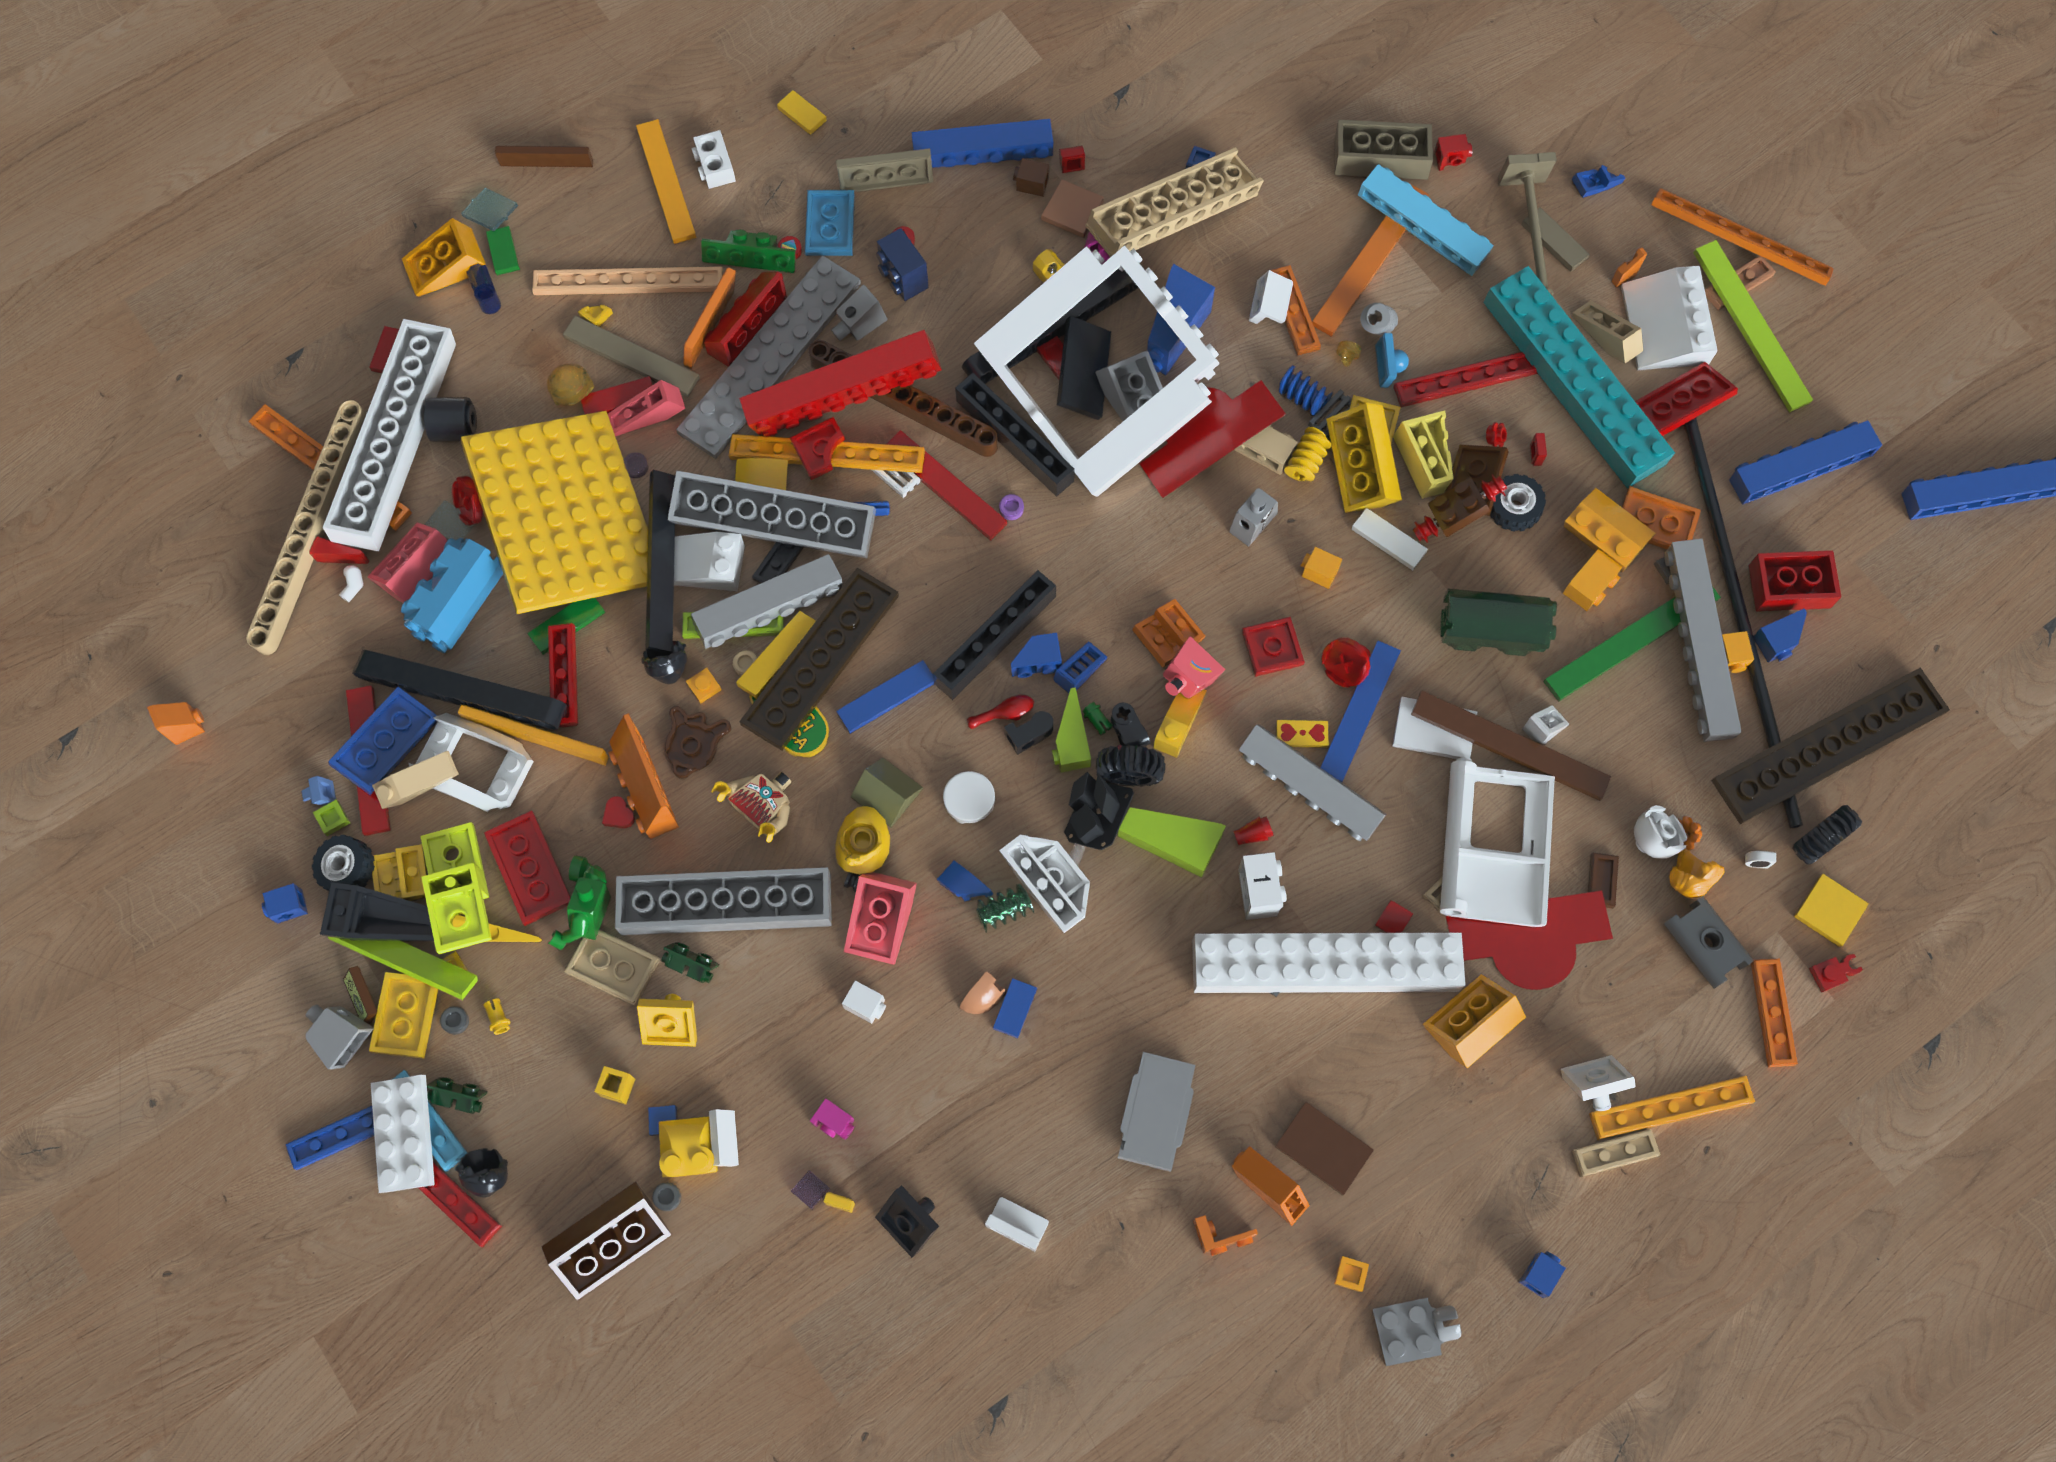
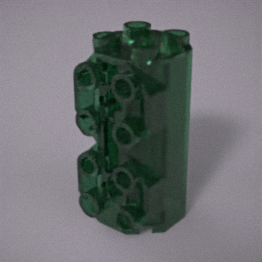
M1447 589L1444 595L1443 603H1448V606H1445V609L1441 611L1440 637H1443L1442 643H1446L1454 650L1475 652L1481 647H1492L1507 655L1526 656L1532 651L1544 652L1546 649H1549L1550 640H1555L1556 625H1553V616L1555 617L1557 602L1551 601L1548 597Z

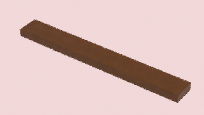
M1423 690L1419 693L1411 712L1412 716L1539 774L1555 776V781L1600 801L1603 799L1611 778L1610 775Z

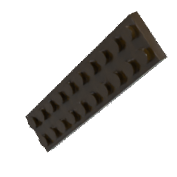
M1920 667L1714 777L1711 781L1741 825L1944 715L1950 709Z

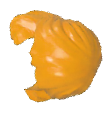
M1685 848L1677 854V864L1672 867L1669 879L1671 886L1681 895L1687 898H1698L1705 895L1724 874V867L1715 861L1705 863L1697 859Z

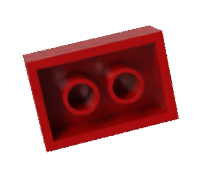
M1833 550L1758 553L1748 565L1756 611L1802 610L1804 608L1830 609L1842 597Z

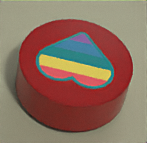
M786 236L778 243V248L794 249L796 259L800 257L802 247L796 237Z

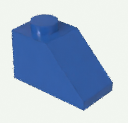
M1805 608L1760 628L1754 635V640L1768 663L1775 659H1778L1780 662L1793 655L1791 651L1799 644L1807 615Z

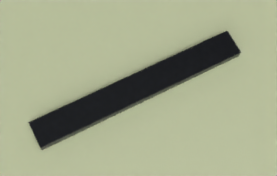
M653 469L650 472L645 650L670 655L673 652L675 523L668 520L676 475Z

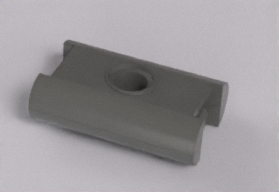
M1702 896L1689 905L1693 909L1681 919L1676 914L1666 921L1664 925L1709 984L1715 989L1728 980L1725 977L1726 973L1736 966L1741 970L1754 960L1705 897ZM1704 937L1712 941V947L1706 945Z

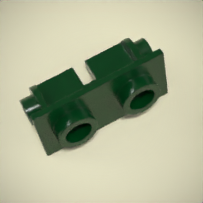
M680 942L669 944L663 948V950L669 952H665L661 959V962L665 963V967L682 974L687 965L689 970L686 976L700 983H710L713 977V973L710 971L720 965L714 962L711 956L704 953L696 954L689 950V946Z
M439 1077L427 1084V1088L430 1089L427 1096L431 1104L451 1108L453 1099H456L455 1110L470 1114L480 1113L483 1103L479 1102V1099L488 1093V1091L479 1089L478 1085L453 1083L454 1080L447 1077Z

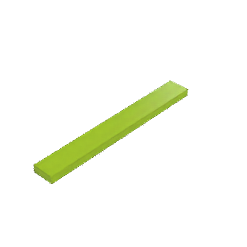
M1717 240L1696 248L1693 254L1789 413L1810 404L1813 398Z

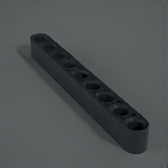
M1117 269L1006 364L1007 367L1010 369L1037 352L1038 347L1054 337L1060 338L1065 334L1066 319L1069 316L1087 321L1139 287L1125 270L1121 272ZM980 351L970 356L962 364V369L968 376L974 373L985 384L999 376Z
M369 650L361 651L352 672L354 676L368 682L395 689L399 687L406 692L460 706L464 704L505 718L551 730H558L567 708L564 702L551 697Z

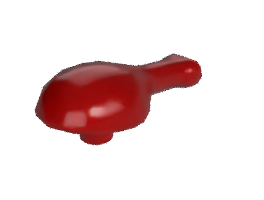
M1022 694L1011 696L989 711L968 717V727L974 729L994 719L1020 720L1022 715L1033 708L1034 700Z

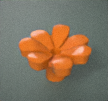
M1684 816L1682 820H1679L1687 835V840L1683 843L1687 845V850H1693L1694 843L1699 842L1702 837L1701 826L1699 823H1693L1692 818Z

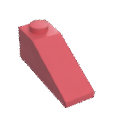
M660 380L609 412L608 417L615 436L668 420L684 410L685 405L679 388Z

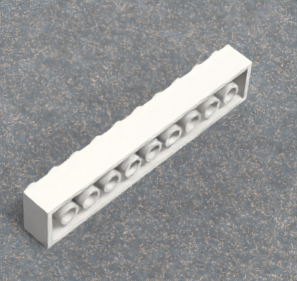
M403 319L323 525V529L331 542L379 552L425 429L424 409L426 400L437 397L456 346L450 328Z
M1462 933L1195 934L1192 940L1194 993L1459 992L1465 986Z

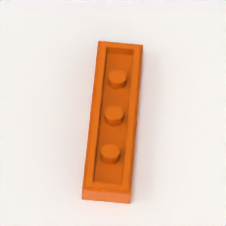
M1291 265L1270 270L1293 281L1285 324L1297 356L1320 350V341Z
M1780 958L1754 960L1751 963L1767 1065L1768 1067L1795 1066L1798 1063Z

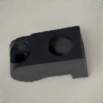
M1039 711L1033 715L1030 721L1017 728L1013 722L1005 726L1004 734L1016 754L1018 755L1048 738L1053 732V718L1048 712Z

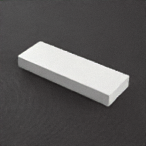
M1368 508L1364 510L1352 526L1354 532L1412 571L1428 551L1426 547Z

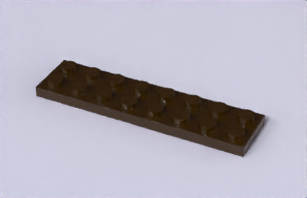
M856 568L739 721L740 725L783 751L899 597L898 591L861 569Z

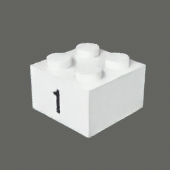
M1275 852L1243 856L1238 871L1246 920L1278 916L1280 909L1283 908V902H1286L1285 887L1280 886L1279 876H1282L1280 860H1276Z

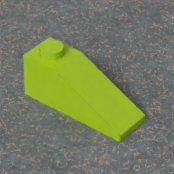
M1076 687L1070 689L1056 738V749L1052 750L1054 765H1059L1061 773L1091 767V755Z

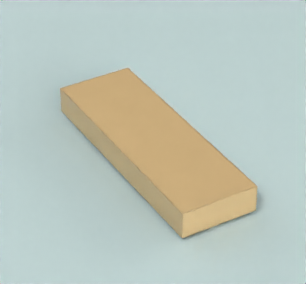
M1652 1129L1572 1150L1580 1177L1660 1156Z

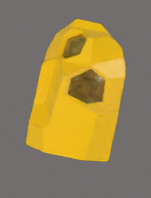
M1046 249L1034 260L1033 271L1044 283L1061 269L1064 263L1057 257L1055 252L1051 249Z

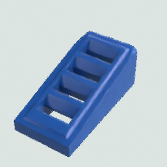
M1088 641L1055 671L1053 680L1067 693L1070 692L1071 688L1075 687L1077 691L1107 660V656ZM1085 654L1090 655L1095 661L1092 662ZM1080 660V661H1081L1082 663H1084L1088 668H1085V667H1084L1081 663H1079L1078 661ZM1073 667L1077 672L1080 673V675L1074 672L1071 668Z

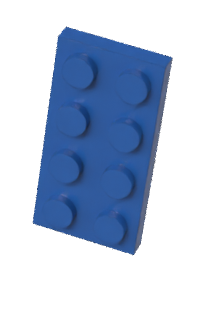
M397 687L328 763L332 768L371 795L374 792L372 785L386 778L437 723L433 717L438 715Z

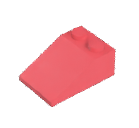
M875 872L860 875L844 952L894 965L912 909L917 883Z

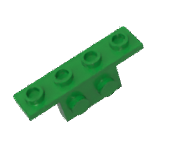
M738 229L731 230L726 241L703 238L701 240L702 261L706 263L794 273L796 269L795 250L776 247L777 236L765 232L749 233Z

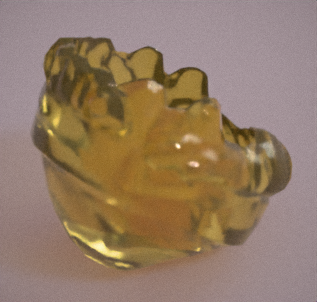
M577 364L559 365L552 371L547 380V389L556 405H575L594 389L593 382L586 369Z

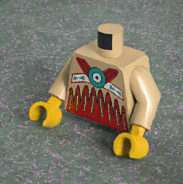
M780 772L772 781L763 774H758L757 776L752 775L728 783L718 781L714 784L711 793L715 791L720 792L717 800L722 802L726 795L729 796L727 799L730 805L759 830L758 837L761 834L767 837L766 842L770 843L773 840V836L787 825L790 802L783 791L792 781L783 772Z

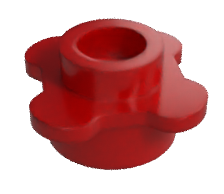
M1494 422L1486 430L1487 443L1494 447H1497V445L1503 447L1507 439V430L1504 423H1499L1498 425L1497 422Z

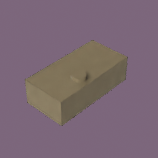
M1338 120L1334 139L1335 175L1368 177L1379 164L1383 168L1390 169L1398 178L1428 180L1433 162L1432 124Z

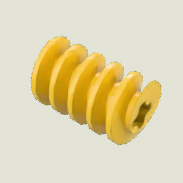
M1315 427L1305 429L1304 435H1302L1296 450L1292 454V458L1288 461V466L1284 469L1287 476L1297 481H1313L1315 479L1314 474L1318 473V466L1323 463L1322 458L1327 456L1326 450L1331 448L1330 441L1321 430Z

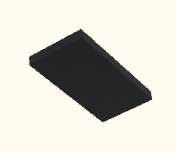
M1069 316L1066 319L1057 396L1058 406L1096 420L1102 418L1105 395L1095 372L1108 367L1111 331L1073 316Z

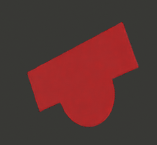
M1262 380L1233 400L1225 392L1207 387L1211 393L1208 395V398L1212 402L1166 440L1168 443L1166 446L1139 463L1162 498L1286 415Z
M1602 890L1548 898L1547 925L1542 927L1446 916L1449 933H1462L1464 961L1493 957L1498 971L1505 979L1516 986L1530 990L1547 989L1562 982L1574 967L1577 955L1576 944L1613 939Z

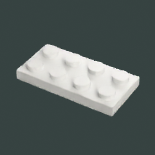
M426 1075L371 1083L379 1193L435 1185Z

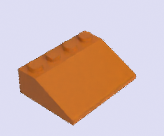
M629 713L625 714L609 741L612 751L608 753L613 765H619L621 773L617 774L622 787H627L630 795L626 798L631 810H637L640 818L636 819V823L641 834L646 832L648 837L653 839L679 828L645 742Z

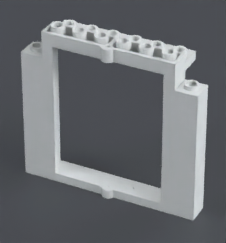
M1125 245L1105 263H1103L1105 261L1096 249L1092 252L1086 246L974 343L1061 456L1075 468L1076 475L1090 493L1096 497L1212 402L1208 398V395L1211 394L1202 382L1199 384L1197 382L1203 377L1209 380L1216 374L1213 369L1220 364L1216 359L1219 355L1210 343L1205 346L1200 339L1204 336L1195 324L1191 327L1185 321L1188 317L1180 305L1176 308L1170 302L1173 297L1164 286L1161 289L1155 283L1158 279L1149 267L1145 270L1141 266L1140 262L1143 259L1134 248L1129 251ZM1117 269L1121 272L1125 270L1196 358V361L1079 458L1006 364Z

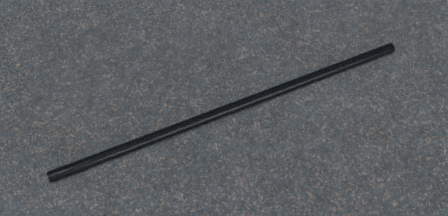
M1694 418L1685 423L1738 631H1747L1754 656V660L1748 666L1770 748L1780 743L1781 739L1698 422ZM1794 795L1783 801L1790 828L1803 826L1797 799Z

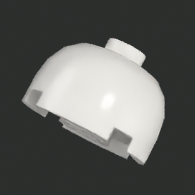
M1655 805L1643 812L1637 819L1634 826L1636 846L1641 852L1653 858L1667 859L1686 848L1687 845H1684L1683 842L1687 840V835L1682 824L1673 814L1668 816L1663 812L1666 808Z

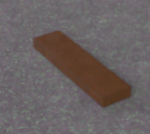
M495 147V155L500 166L593 167V158L589 147Z

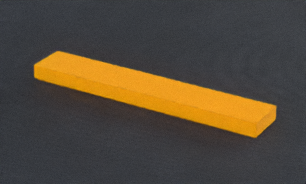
M656 119L636 125L674 244L697 238L659 120Z
M464 704L458 710L461 718L494 731L605 766L609 759L605 750L597 746Z
M1742 1076L1611 1107L1605 1111H1594L1589 1113L1597 1140L1751 1104L1755 1102L1747 1076Z

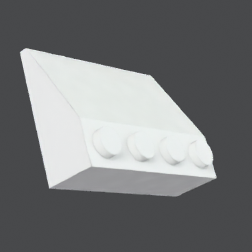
M1700 266L1676 267L1622 283L1621 290L1627 320L1640 327L1642 332L1643 352L1635 356L1637 370L1699 366L1704 362L1708 364L1711 362L1717 352V346Z

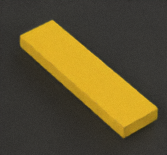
M799 611L737 680V687L757 699L816 620Z

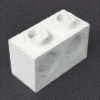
M718 130L693 137L696 146L692 148L695 162L700 161L701 163L698 171L701 180L707 181L708 188L735 182L733 168L721 131Z

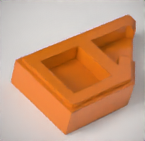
M1643 247L1636 250L1632 260L1622 263L1617 268L1611 281L1616 288L1637 275L1647 255Z

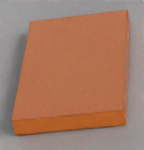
M1631 486L1627 489L1622 504L1623 509L1656 533L1648 543L1664 549H1668L1672 542L1692 540L1701 512L1700 509Z

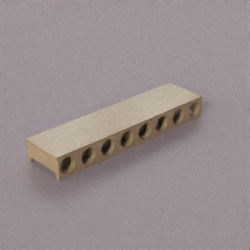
M1235 147L1092 209L1085 226L1107 254L1112 257L1124 245L1129 251L1133 248L1135 250L1140 249L1256 197L1264 180L1261 177L1257 179L1237 156L1238 150Z

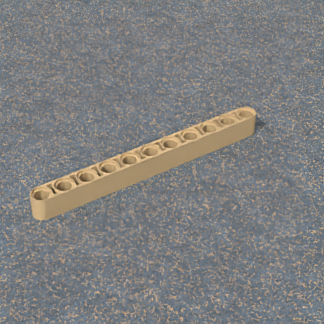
M354 400L343 402L338 409L248 630L247 643L263 655L273 654L279 647L314 560L309 551L316 537H323L324 535L323 525L367 414ZM312 523L311 527L309 529H306L307 526ZM303 546V548L299 552H297L298 548ZM293 569V572L288 575V572ZM284 591L283 596L278 598L280 593ZM275 614V617L269 621L270 617ZM266 637L265 641L260 644V641Z

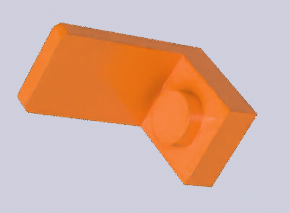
M1205 1215L1193 1220L1203 1253L1210 1251L1212 1256L1226 1252V1246L1237 1243L1238 1247L1253 1243L1252 1237L1258 1235L1257 1229L1214 1242L1213 1237H1216L1217 1234L1212 1220L1207 1221Z

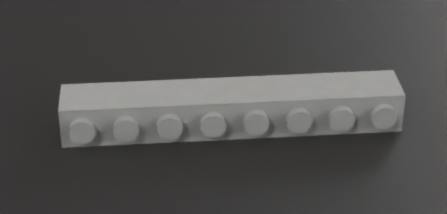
M1703 538L1672 542L1665 551L1664 559L1666 566L1670 567L1669 585L1671 590H1674L1676 597L1674 599V610L1676 614H1680L1681 622L1678 624V631L1680 637L1684 638L1683 656L1684 660L1688 661L1690 671H1688V682L1694 689L1695 695H1693L1692 701L1694 709L1698 710L1699 714L1697 721L1698 732L1700 735L1703 734L1704 742L1733 739L1741 733V727Z

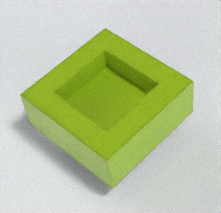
M337 800L313 812L326 836L350 824L347 815Z

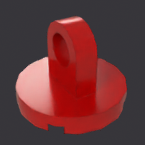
M469 476L457 477V481H454L452 485V499L455 508L460 509L461 514H458V517L465 525H476L482 520L483 509L474 481Z
M1339 637L1328 643L1324 648L1321 657L1322 665H1325L1326 675L1335 684L1342 687L1356 686L1362 683L1369 675L1370 651L1357 641Z

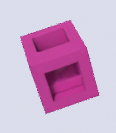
M828 1099L823 1101L810 1120L816 1128L819 1124H822L820 1130L831 1138L837 1135L846 1140L855 1127L852 1125L854 1122L853 1117Z

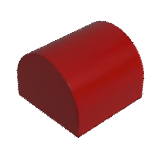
M1082 145L1059 149L1062 173L1085 170V152Z

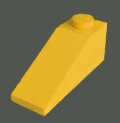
M1204 689L1191 698H1186L1180 692L1175 696L1155 737L1154 749L1175 758L1178 757L1207 690Z

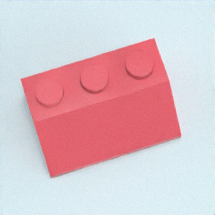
M417 522L369 574L368 578L396 600L404 603L411 598L420 580L425 579L428 581L432 579L433 573L430 572V565L443 552L447 539L437 529Z

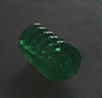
M1016 884V893L1011 888H1007L1006 897L1000 891L997 892V901L992 896H987V905L982 900H977L976 912L985 933H987V924L997 929V920L1007 925V916H1010L1013 921H1017L1016 912H1020L1023 917H1026V908H1029L1034 913L1028 893L1021 884Z

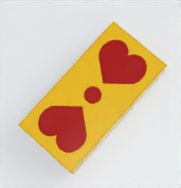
M1277 720L1276 736L1291 747L1328 748V721Z

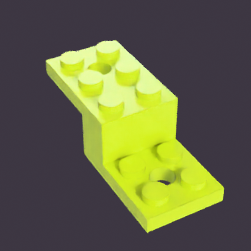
M470 822L420 836L428 875L421 878L436 952L442 954L492 940L484 899L489 898L474 824ZM450 849H458L459 854L455 860L449 861L446 859V854ZM458 914H464L466 917L465 923L460 927H454L452 923L454 917Z

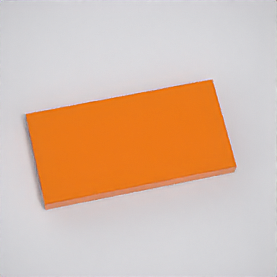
M729 267L726 268L684 344L683 364L692 369L705 346L704 341L707 334L715 328L734 293L736 271Z

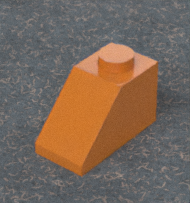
M187 702L157 704L147 707L155 728L175 745L205 732L202 726V722H204L202 713L198 708L194 709Z

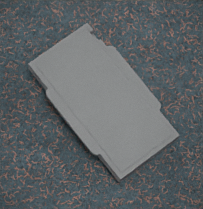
M1143 1052L1138 1074H1135L1132 1078L1120 1128L1123 1137L1118 1159L1171 1172L1176 1149L1182 1145L1194 1093L1190 1087L1196 1065Z

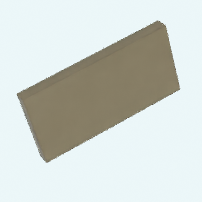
M930 148L836 160L840 190L861 192L933 182Z

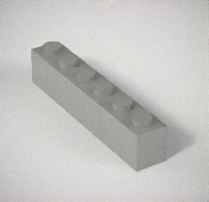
M828 554L691 613L692 622L705 649L711 646L718 647L727 639L745 635L749 629L768 625L771 620L778 618L779 615L781 617L789 616L800 607H809L823 597L836 595L842 588V577Z
M1261 725L1254 727L1239 751L1244 753L1242 758L1253 766L1256 763L1265 768L1263 770L1265 775L1274 781L1277 778L1286 783L1284 788L1295 796L1300 793L1306 797L1305 803L1316 811L1321 808L1327 812V819L1337 826L1341 823L1349 828L1347 833L1358 841H1361L1362 838L1366 841L1369 840L1387 815Z

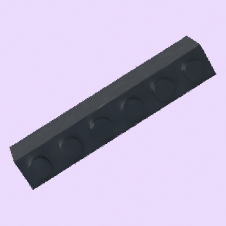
M974 373L955 387L956 402L973 418L992 427L997 433V441L1056 497L1074 482L1075 468Z
M1037 570L933 673L934 684L953 700L1056 598V585Z

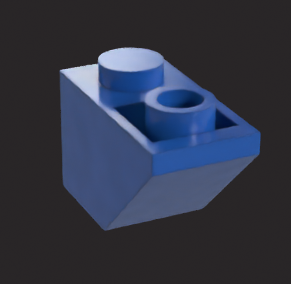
M1057 633L1032 636L1011 662L1012 677L1027 678L1034 673H1055L1062 665Z

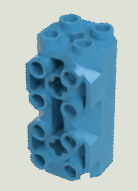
M451 538L447 540L441 555L430 565V572L433 573L432 579L428 581L425 579L420 580L411 598L402 605L401 613L405 614L403 619L405 621L404 626L412 631L411 635L422 642L425 640L432 642V646L442 653H446L448 649L451 650L503 575L499 558L496 556L493 560L489 555L491 551L471 539L466 538L464 540L459 538L454 540Z

